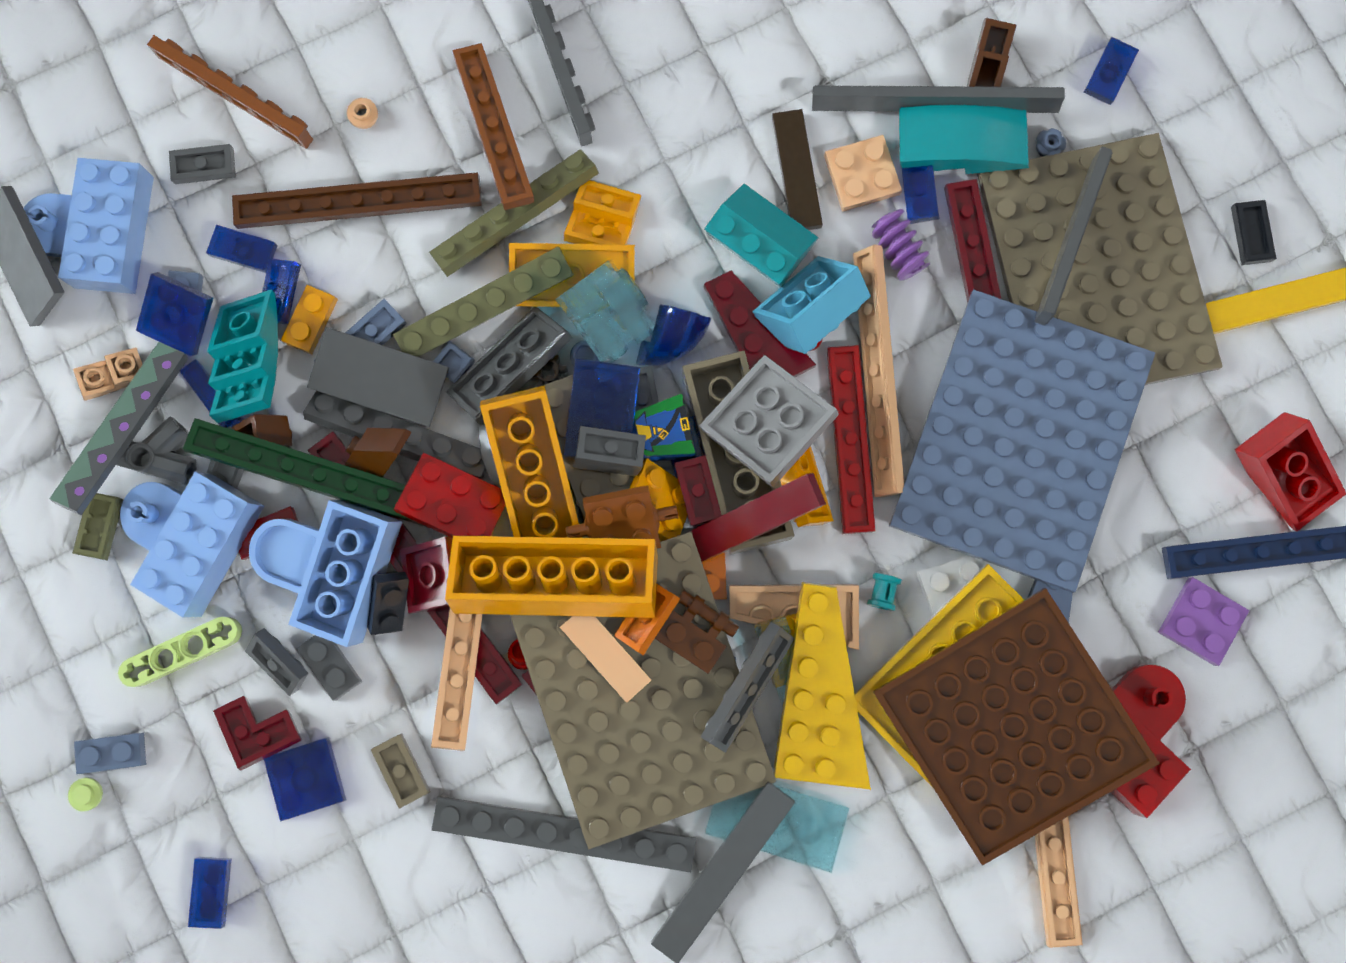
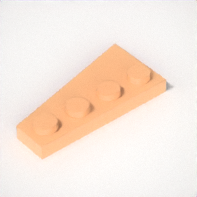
M801 584L729 585V616L731 619L758 625L762 621L796 614ZM823 584L837 588L846 646L859 650V585Z

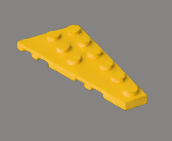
M802 582L793 636L795 639L792 643L773 773L775 778L871 790L837 588L830 585Z

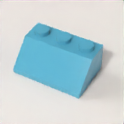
M817 256L752 312L785 347L806 354L814 349L817 343L827 334L837 329L839 324L850 314L859 310L861 305L871 295L858 266Z

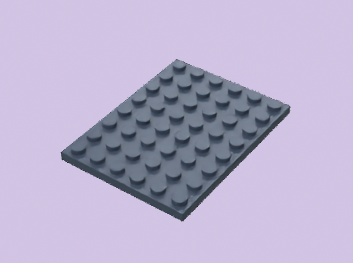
M973 289L907 472L903 493L899 495L889 527L1074 593L1077 590L1155 352L1054 317L1045 326L1034 322L1037 311Z

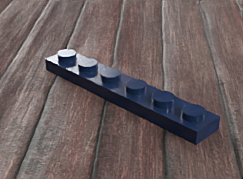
M1346 526L1163 547L1162 553L1167 579L1346 559Z

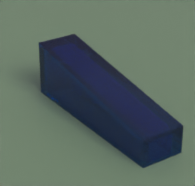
M194 359L181 369L180 373L210 412L216 391L208 384L209 373L198 360ZM240 416L218 424L225 428L233 427L245 419Z

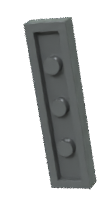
M770 622L766 630L760 634L757 645L749 658L743 662L738 676L732 686L725 692L715 714L706 723L701 738L725 753L795 639L782 627Z

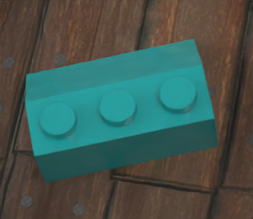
M745 183L722 203L704 228L709 236L780 288L788 281L819 239V237Z

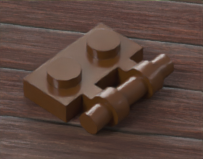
M683 590L678 598H680L679 603L687 607L682 616L672 611L655 639L709 674L727 647L716 639L717 636L723 631L730 637H733L739 626L730 621V616L723 611L718 613L704 603L705 599L696 594L694 597ZM696 614L711 623L707 632L691 623Z

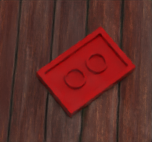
M423 452L394 508V512L448 537L491 536L506 505L501 488Z

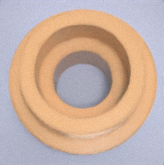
M358 98L348 106L347 117L353 126L367 129L375 124L378 118V110L371 100ZM361 109H367L364 115H357Z

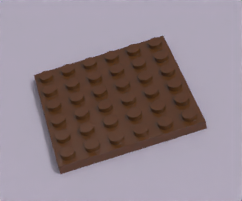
M1046 588L1041 589L873 691L982 866L1160 764Z

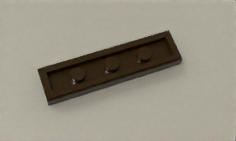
M803 109L772 113L788 215L808 230L820 229L823 223Z

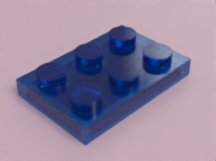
M575 359L563 457L575 458L580 426L633 434L640 367Z

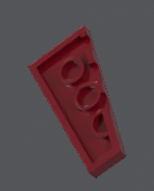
M732 270L704 283L703 287L737 352L745 351L750 370L764 355L793 377H797L816 367V363L807 353L803 354L785 347L754 316L752 311L761 305V302Z

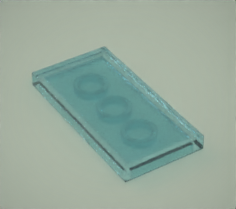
M775 785L794 799L795 804L760 851L832 873L849 807ZM763 787L714 804L710 812L705 834L725 840Z

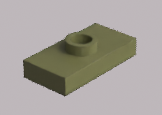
M96 493L82 514L72 554L108 561L124 499Z

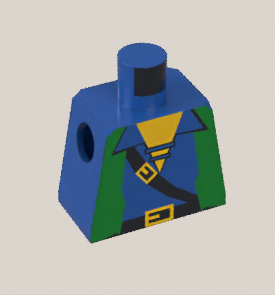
M682 394L634 412L637 428L620 431L646 435L643 459L663 461L696 458Z

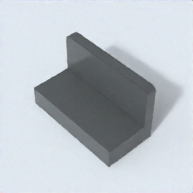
M580 426L573 468L637 476L643 467L646 435Z

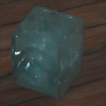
M612 260L605 262L556 298L558 304L601 363L607 359L613 363L627 352L628 348L626 345L631 341L635 340L639 344L653 334L652 326H654L656 321L645 307L648 305L646 297L623 267L618 269Z

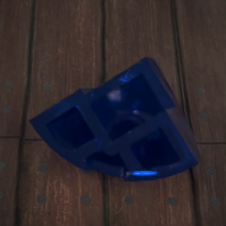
M660 304L651 342L641 340L636 364L659 366L684 357L700 343L708 330L712 318Z

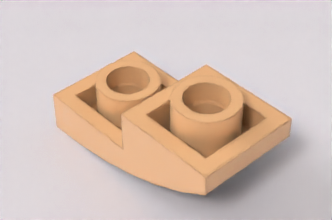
M136 347L105 355L104 361L73 369L84 401L112 393L129 385L143 365Z

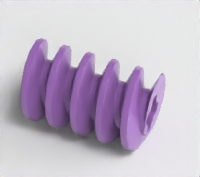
M903 209L886 214L871 227L875 228L872 231L873 238H881L878 245H881L882 249H887L884 254L887 260L894 259L891 263V268L893 270H900L897 274V278L900 281L911 278L931 264L924 262L930 254L929 251L918 252L923 241L912 242L911 240L917 231L911 230L906 232L905 230L911 223L910 219L899 220L900 216L905 212Z

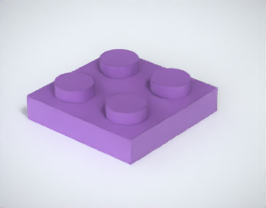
M1190 577L1185 582L1158 633L1213 666H1220L1250 610L1194 577Z

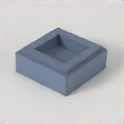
M449 341L433 362L449 367L446 378L455 383L475 363V359Z

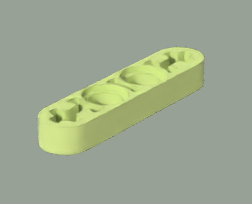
M222 616L128 658L119 667V679L124 685L129 687L145 686L235 644L242 635L241 624L231 617ZM222 624L232 627V630L228 632V639L222 636L211 639L209 634H216L222 631ZM193 636H199L203 640V648L198 654H193L188 649V642ZM168 649L172 652L174 659L169 667L163 668L158 662V656L163 650ZM133 665L135 667L150 665L152 668L140 672L138 678L130 677V673L134 671Z

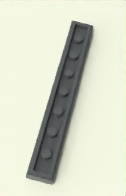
M813 86L812 111L899 112L901 107L979 105L1027 110V113H1059L1065 99V88Z

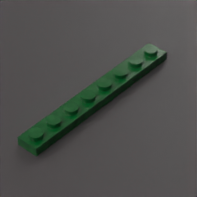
M194 418L183 447L185 452L424 526L394 512V508L406 486L405 484Z

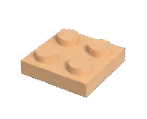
M884 135L825 151L824 158L842 212L901 195L902 188Z

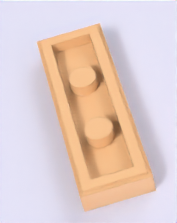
M572 616L560 626L561 630L626 703L651 681L649 676L596 617Z

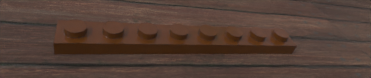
M476 172L232 195L233 225L237 229L477 207L482 206L480 176Z

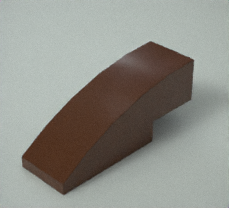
M984 18L967 87H1001L1016 24Z

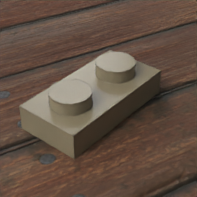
M399 734L370 749L399 809L431 792L403 734Z

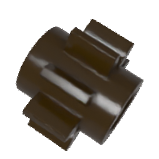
M556 355L530 380H539L536 387H540L562 379L561 374L568 372V368L564 365L558 366L560 357ZM552 368L555 375L553 377L547 375L544 379L542 371H550Z

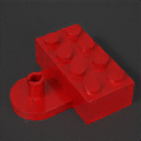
M1158 665L1137 666L1129 670L1112 688V691L1160 763L1110 792L1134 815L1148 818L1191 770L1160 741L1183 714L1186 695L1179 678L1172 671Z

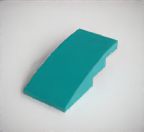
M927 105L899 108L901 168L929 165L933 166V171L965 168V174L1029 168L1027 110L979 105Z
M272 289L220 306L207 352L215 359L208 384L216 391L209 414L216 423L271 407L278 358V319L276 296Z

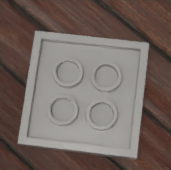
M764 355L699 427L711 439L773 488L834 421L839 413L835 407Z

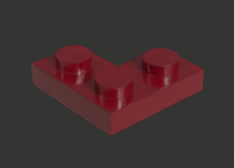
M245 696L213 710L237 769L240 771L302 741L291 713L287 709L260 723H257L248 699Z

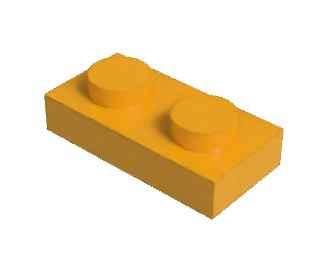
M306 285L281 341L312 355L338 299L331 294Z

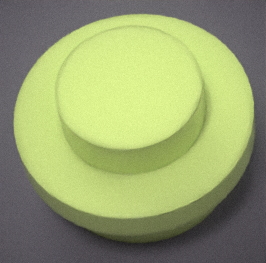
M93 778L78 779L71 785L68 791L69 803L78 811L94 809L99 805L103 796L101 785Z

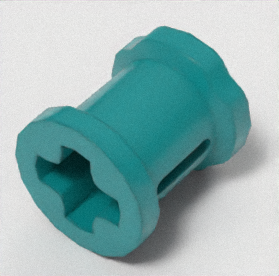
M873 573L872 578L875 580L871 599L867 600L866 605L895 611L896 606L893 602L897 585L901 584L902 579L886 574Z

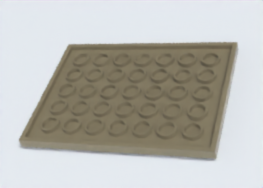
M1159 133L1029 159V168L977 173L1008 300L1011 303L1038 312L1091 161L1102 146L1111 149L1113 152L1059 306L1053 317L1155 352L1145 385L1215 371L1223 367Z
M692 532L660 542L661 548L657 549V584L679 597L683 590L694 597L697 594L705 599L704 603L719 613ZM678 602L673 611L682 616L687 607ZM697 614L691 621V623L705 632L711 626V623ZM510 615L588 850L764 787L768 781L771 784L776 782L752 710L726 753L701 738L707 721L715 714L725 692L732 686L739 674L727 635L723 631L719 633L716 639L727 647L710 673L707 674L656 639L653 640L644 656L623 643L614 635L626 617H596L651 679L642 690L626 703L561 630L560 626L572 616Z

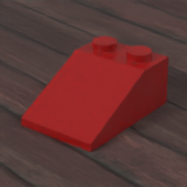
M1283 412L1234 449L1249 477L1294 531H1299L1346 495V491L1311 421Z

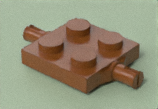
M646 485L583 498L585 523L566 526L565 528L567 538L588 536V538L655 539L656 547L659 549L661 548L658 533L659 522L679 519L676 505L657 509L651 500L649 486Z

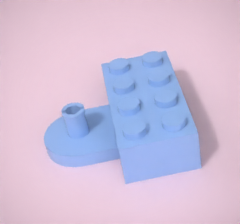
M78 158L72 195L43 194L33 198L24 206L28 219L46 255L61 257L58 278L73 288L136 294L154 179L140 163Z
M196 471L183 493L167 484L146 482L134 487L123 500L120 510L121 525L127 536L149 550V553L130 585L181 617H202L242 547V542L262 512L264 505L218 477Z
M329 500L320 529L292 519H273L262 524L255 531L250 541V562L255 572L265 581L298 593L288 625L345 647L363 643L367 631L373 575L386 574L403 521L345 501Z

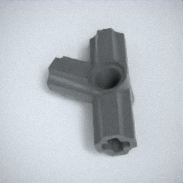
M171 416L141 443L132 441L116 464L117 466L145 475H152L183 485L189 483L194 472L197 470L196 459L175 453L185 444L189 432ZM149 452L150 459L146 465L142 466L141 458Z

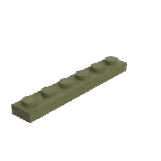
M579 149L530 183L534 195V203L504 210L502 203H500L442 242L429 253L447 277L598 175L599 172L596 165Z
M558 246L394 333L393 336L402 352L420 357L574 276V273Z

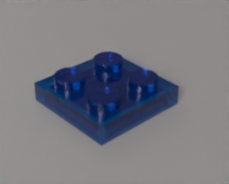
M159 272L152 273L136 331L189 356L198 354L213 297Z
M329 737L274 754L264 759L280 822L347 800Z

